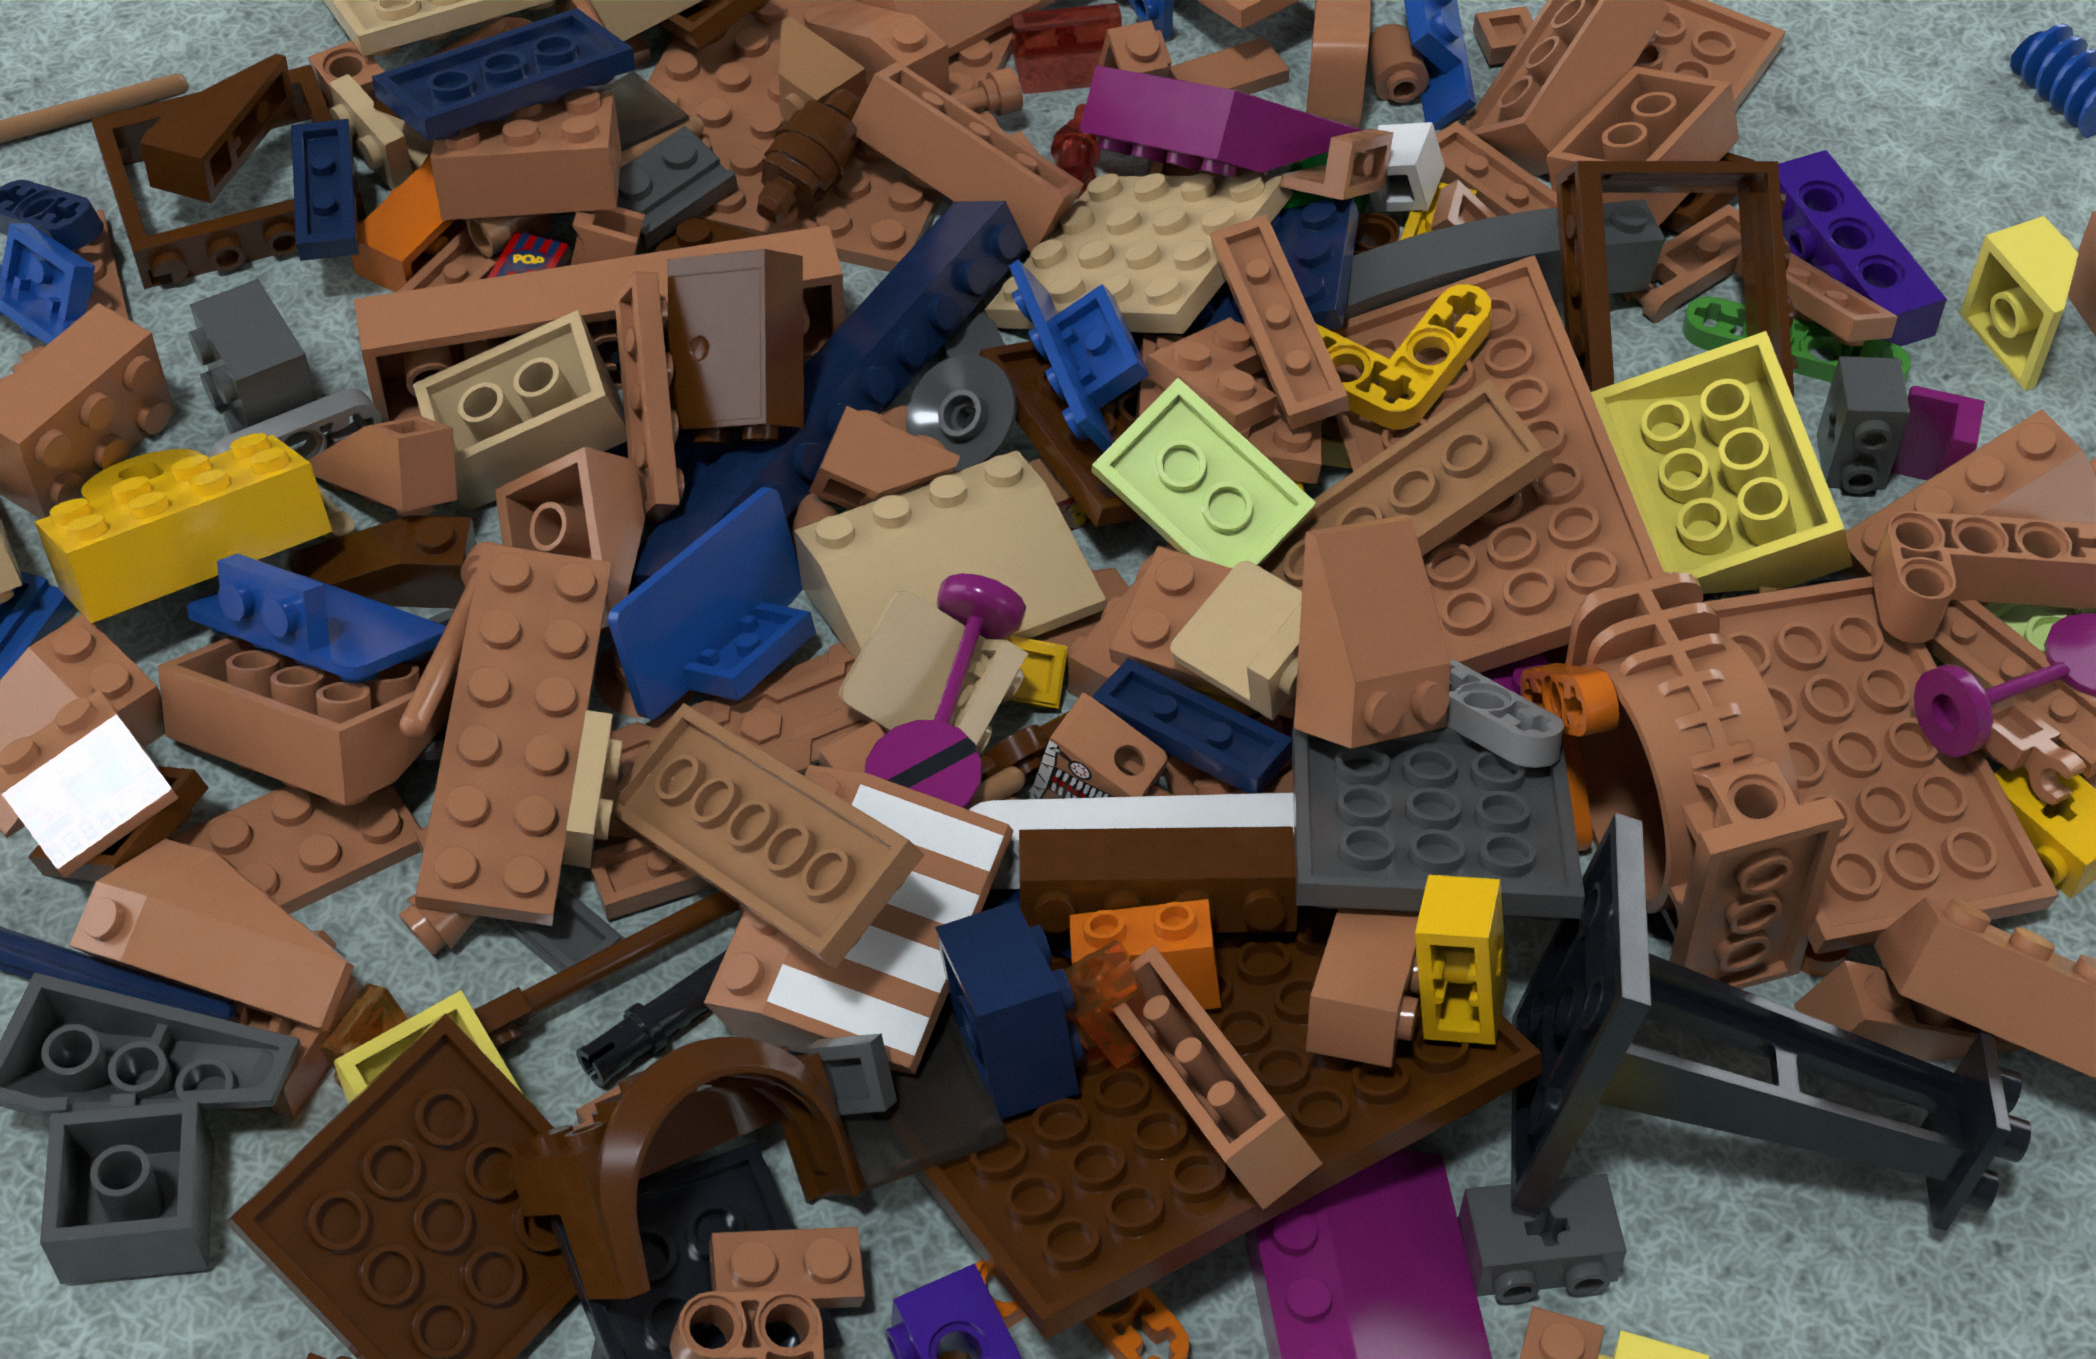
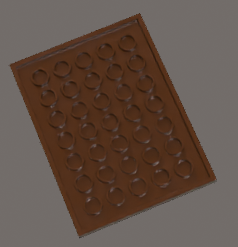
M1298 906L1296 932H1269L1265 934L1251 932L1213 933L1221 1008L1206 1009L1205 1011L1323 1163L1264 1210L1224 1162L1121 1020L1082 1023L1072 960L1057 952L1051 954L1052 965H1049L1051 971L1062 968L1067 976L1074 997L1075 1010L1065 1012L1066 1021L1071 1020L1073 1022L1084 1053V1061L1074 1064L1079 1094L998 1120L956 1029L950 1003L942 1007L916 1074L890 1070L897 1102L886 1111L870 1112L868 1114L1035 1327L1048 1340L1540 1075L1543 1070L1542 1052L1502 1015L1496 1045L1424 1039L1420 995L1412 994L1411 997L1419 998V1009L1412 1041L1399 1039L1391 1068L1307 1052L1306 1041L1310 995L1338 909Z

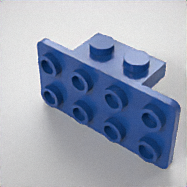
M767 487L758 489L611 609L608 616V624L638 716L651 720L656 719L689 690L739 701L742 697L751 693L760 681L781 663L790 659L799 647L816 634L810 611L787 607L803 588L796 552L780 494L776 489Z
M238 553L217 561L219 591L187 604L188 618L210 627L215 633L235 636L251 642L257 649L275 651L295 659L296 663L300 665L315 666L339 675L342 681L350 683L371 681L379 676L380 671L401 662H412L425 658L428 655V651L436 648L446 628L443 624Z

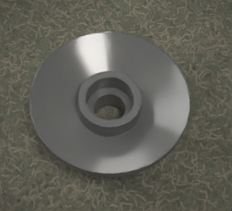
M970 354L948 358L929 370L916 386L907 409V433L914 436L925 435L940 441L948 451L959 455L960 459L953 473L988 461L1000 452L1013 430L1017 412L1014 386L1006 372L987 358ZM975 412L973 421L966 427L967 418Z

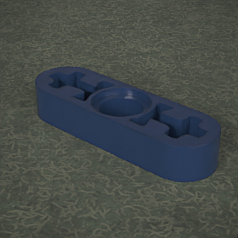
M16 180L0 187V232L8 235L10 223H30L71 251H74L91 243L103 231L104 223L86 197L28 180Z

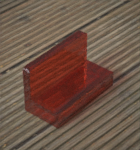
M1110 3L1011 14V52L1022 93L1032 94L1090 87L1095 67L1099 65L1107 29L1122 26L1119 4Z

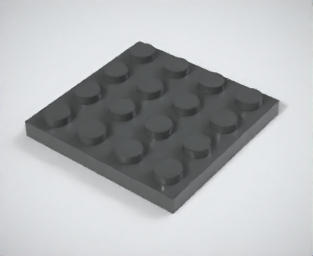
M1293 718L1292 774L1296 906H1316L1324 909L1358 908L1394 910L1399 912L1420 911L1428 875L1501 879L1503 915L1527 916L1543 920L1553 918L1580 919L1584 907L1585 893L1563 742L1560 759L1556 763L1546 767L1534 768L1511 763L1447 726L1441 729L1351 749L1294 729Z

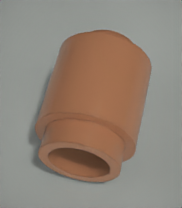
M1386 24L1373 31L1369 37L1367 64L1379 98L1383 101L1393 100L1394 102L1405 103L1419 97L1428 86L1429 75L1422 53L1411 45L1410 33L1407 28L1400 24Z

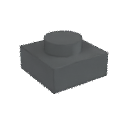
M882 1033L818 1039L806 1049L807 1054H820L839 1115L882 1112L888 1110L897 1102Z

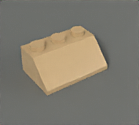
M578 310L413 384L421 416L453 428L457 499L467 513L496 500V488L584 446L604 452L627 441L625 413L620 396L587 325Z

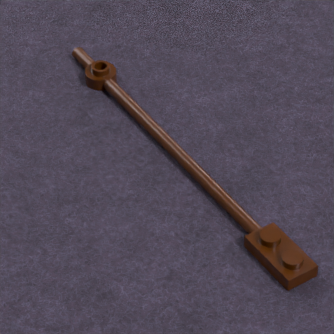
M1068 712L1041 726L1035 724L1026 727L1003 739L985 752L984 755L980 756L983 766L981 782L1007 767H1017L1022 770L1025 780L1037 774L1049 739ZM719 890L523 991L517 987L474 1009V1012L498 1053L524 1037L520 1028L528 1024L529 1018L739 911V905L741 904Z

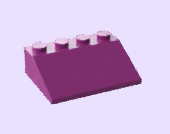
M1096 65L1079 131L1101 137L1098 146L1100 149L1127 156L1133 155L1160 163H1165L1166 159L1167 163L1199 171L1201 161L1203 160L1201 170L1235 178L1237 168L1261 173L1328 152L1331 137L1362 131V129L1237 90Z
M1401 1149L1244 1234L1269 1359H1492L1442 1155Z

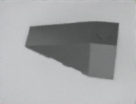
M34 972L0 1040V1107L43 1118H49L52 1113L198 1100L201 1110L273 1107L301 1047L299 1038Z

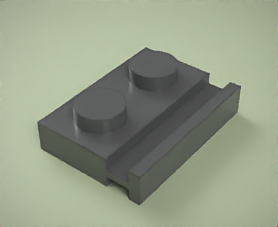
M684 126L620 169L617 206L645 214L640 238L643 245L649 249L673 233L678 224L689 218H695L738 188L736 175L731 169L727 171L721 165L720 159L690 129Z

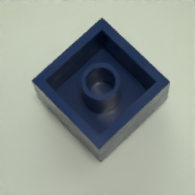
M1014 901L935 927L956 1029L998 1120L1079 1094L1074 1064L1084 1061V1053L1073 1022L1071 1020L1066 1021L1065 1012L1075 1010L1074 997L1064 970L1060 968L1051 971L1049 965H1052V956L1040 924L1029 927L1017 902Z

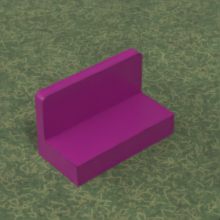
M1912 386L1907 396L1910 414L1890 472L1929 480L1976 450L1985 401L1920 386Z

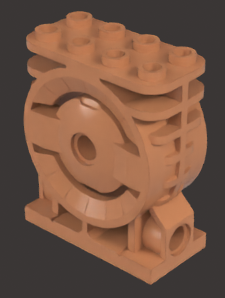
M1664 572L1651 579L1617 588L1595 590L1583 599L1573 617L1565 664L1607 672L1614 684L1619 703V724L1615 730L1578 737L1592 822V839L1596 848H1598L1615 813L1642 821L1646 911L1648 914L1661 911L1674 936L1673 954L1670 955L1669 961L1739 989L1799 974L1809 941L1806 935L1817 914L1845 819L1832 796L1800 805L1790 747L1770 692L1757 668L1743 649L1730 637L1719 632L1720 619L1709 604L1702 603L1703 589L1692 574Z

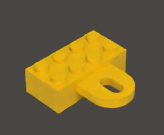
M254 433L240 437L230 444L231 450L209 458L207 455L191 449H169L151 452L124 460L100 471L83 485L81 489L83 498L62 502L50 510L51 516L34 522L59 590L92 624L217 576V561L238 553L259 560L333 532L311 463L274 435L267 436L265 433Z

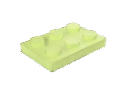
M1179 378L1092 464L1091 469L1095 476L1177 551L1229 568H1234L1236 564L1243 561H1249L1260 566L1309 516L1317 504Z

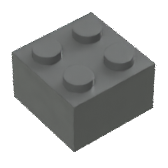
M259 279L190 304L197 329L188 332V336L202 366L207 365L208 371L201 373L200 378L211 404L214 407L225 404L228 409L223 412V418L230 434L316 401L306 355ZM321 426L320 430L325 433L323 426ZM309 432L295 433L284 443L290 447L308 439Z
M198 1100L50 1114L40 1244L60 1284L208 1270L214 1141Z

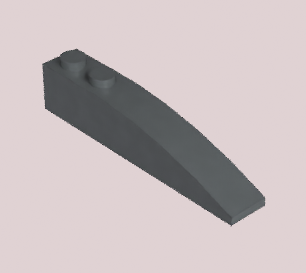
M1646 200L1603 203L1609 294L1648 290L1665 238ZM1557 208L1532 210L1467 222L1422 233L1354 255L1344 320L1533 255L1537 259L1552 299H1563Z

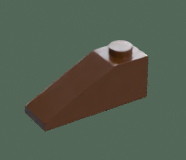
M274 54L169 107L155 125L145 132L140 141V155L145 163L150 187L212 203L293 103L294 97L286 56Z
M405 516L297 550L294 554L291 571L392 607L455 609L465 589L460 573L462 564L470 549L477 544L472 518Z

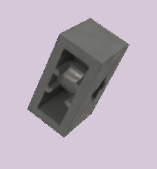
M1839 356L1816 434L1821 470L1828 488L1845 489L1853 494H1863L1872 490H1885L1910 414L1901 359Z
M1607 1174L1558 1179L1539 1215L1511 1207V1184L1467 1188L1464 1191L1458 1222L1477 1297L1495 1295L1496 1299L1502 1303H1518L1534 1297L1539 1290L1567 1287L1570 1294L1583 1296L1598 1293L1607 1288L1610 1282L1617 1281L1627 1250Z

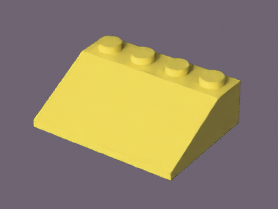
M1767 331L1591 392L1664 572L1692 574L1701 585L1703 594L1792 587L1853 566L1845 528Z

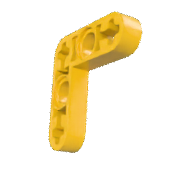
M1458 284L1445 290L1390 359L1316 324L1335 368L1342 365H1354L1363 371L1357 380L1342 382L1348 395L1349 410L1393 430L1406 429L1417 424L1487 337L1492 327L1491 299L1487 292L1471 284ZM1468 310L1474 311L1475 316L1466 313ZM1454 314L1462 316L1455 325V335L1452 333ZM1434 347L1442 349L1448 355L1443 362L1436 365H1425L1415 359L1416 354L1421 350ZM1377 379L1379 380V386L1375 384ZM1403 393L1409 395V401L1399 397ZM1387 396L1397 400L1393 404L1387 402Z

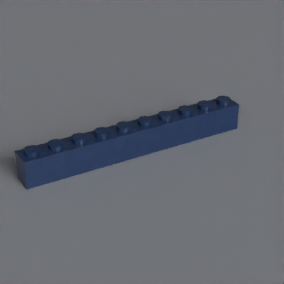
M1006 201L953 202L803 367L804 428L779 430L778 441H743L741 435L681 500L680 505L639 546L628 595L761 487L773 488L779 492L786 520H789L798 509L802 500L811 494L809 492L846 407H851L857 411L869 410L878 414L885 411L1010 269L1009 265L1018 260L1028 249Z

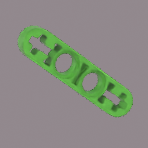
M1710 296L1695 299L1690 302L1686 309L1682 328L1685 338L1692 345L1708 351L1747 338L1745 304ZM1794 317L1790 328L1791 354L1796 358L1798 369L1794 370L1793 373L1832 383L1839 356L1901 359L1904 382L1906 383L1911 368V359L1908 353L1899 345L1881 339L1866 340L1862 346L1845 345L1833 340L1830 337L1831 331L1818 323ZM1706 319L1717 322L1714 327L1703 325ZM1736 325L1742 327L1740 336L1734 334ZM1817 348L1832 351L1838 359L1822 361L1811 355L1809 351Z

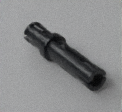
M727 950L643 1006L640 1003H635L624 1011V1020L586 1046L582 1045L578 1048L576 1055L585 1073H589L594 1068L596 1070V1073L591 1076V1080L596 1085L603 1087L611 1078L647 1053L654 1057L667 1048L666 1045H668L667 1040L710 1011L704 1004V1001Z

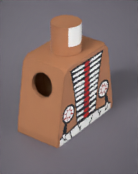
M1083 692L1051 735L1029 799L1174 796L1158 786L1169 758L1163 749Z

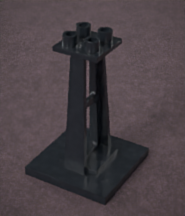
M1615 813L1582 877L1585 900L1580 919H1561L1512 1016V1025L1542 1052L1543 1070L1540 1075L1512 1089L1511 1207L1539 1215L1599 1103L1925 1176L1932 1225L1940 1230H1948L1962 1206L1986 1212L1995 1200L1999 1182L1997 1172L1989 1169L1988 1166L1995 1156L2015 1163L2019 1162L2024 1157L2031 1138L2030 1122L2008 1115L2014 1109L2020 1097L2022 1077L2019 1072L1999 1066L1994 1035L1980 1031L1953 1073L1650 954L1648 952L1642 821ZM1648 1019L1769 1058L1772 1084L1631 1042L1643 1020ZM1797 1068L1925 1108L1929 1113L1919 1128L1803 1094L1799 1089Z

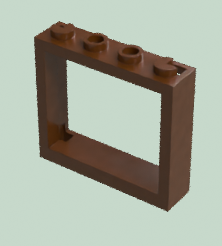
M307 65L290 69L289 76L294 101L272 129L310 119L312 123L332 121L312 66ZM197 93L91 119L104 166L144 289L170 282L176 285L184 279L217 270L231 271L243 263L274 255L279 257L289 256L297 251L294 199L150 236L146 235L124 166L144 161L140 155V141L145 132L155 125L169 107ZM355 179L358 223L366 218L362 195Z
M1576 161L1555 175L1565 330L1590 392L1614 384L1602 193H1738L1747 336L1750 337L1767 331L1792 397L1794 396L1793 371L1798 369L1796 358L1791 354L1790 328L1794 320V306L1791 298L1787 296L1786 270L1790 261V247L1788 241L1783 238L1782 212L1785 207L1786 193H1780L1778 161Z

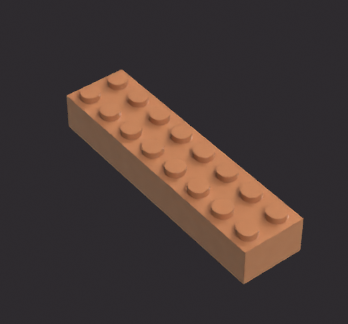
M829 225L354 299L361 352L373 404L381 413L383 423L421 416L413 387L414 383L576 310L582 315L616 390H622L621 375L618 374L616 364L611 363V353L616 352L618 346L614 294L634 271L658 273L660 295L666 298L668 305L667 259L758 249L774 250L803 257V360H809L845 322L843 273ZM668 318L663 330L664 338L668 337Z

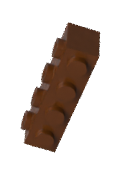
M1293 826L1019 830L1020 910L1029 927L1040 924L1046 936H1060L1062 934H1070V915L1208 899L1213 933L1251 932L1265 934L1269 932H1296L1298 906H1296Z

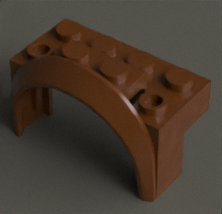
M716 1037L699 1040L667 1053L651 1064L646 1070L619 1080L618 1086L621 1093L595 1103L597 1110L591 1113L594 1121L593 1124L576 1130L573 1129L571 1124L540 1133L530 1138L532 1151L507 1161L525 1216H561L588 1299H629L651 1290L637 1221L636 1205L639 1179L772 1122H780L806 1202L821 1196L849 1195L854 1197L867 1189L837 1110L820 1054L811 1053L793 1056L789 1053L787 1046L776 1047L767 1042L743 1037Z

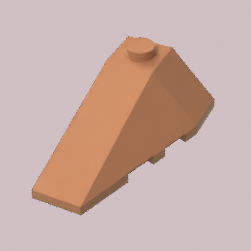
M168 839L160 841L95 882L69 945L93 957L232 1001L234 1004L329 1032L354 968L353 964L310 928L295 920L274 902L275 899L268 893L252 884L240 874L237 868L226 858L215 852Z

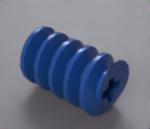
M2065 23L2054 25L2046 31H2039L2028 36L2011 55L2010 68L2012 72L2021 76L2027 86L2035 88L2038 96L2045 101H2049L2052 109L2057 113L2063 114L2070 125L2078 127L2083 137L2089 138L2096 135V50L2092 48L2087 50V41L2080 36L2073 37L2072 27Z

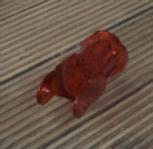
M1079 104L1075 108L1074 119L1061 127L1051 140V156L1055 161V165L1084 183L1076 199L1080 198L1086 191L1088 184L1096 178L1093 166L1098 161L1101 151L1098 148L1101 137L1079 131L1086 104Z

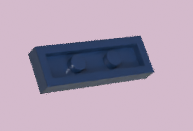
M349 119L291 125L295 231L300 261L358 255L359 240L353 143Z
M1127 658L1092 696V698L1147 737L1166 753L1248 794L1261 793L1292 757L1291 737L1130 658Z

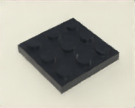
M757 1142L638 1182L637 1221L651 1289L629 1299H588L561 1216L551 1215L550 1225L603 1359H672L669 1348L671 1335L681 1311L686 1303L696 1295L712 1291L709 1241L712 1233L793 1229ZM827 1308L819 1309L823 1327L824 1350L834 1347L839 1337ZM776 1321L765 1325L768 1337L778 1346L790 1348L800 1344L798 1333L789 1324ZM703 1322L694 1324L689 1328L692 1338L704 1348L716 1349L726 1344L724 1334L713 1324Z

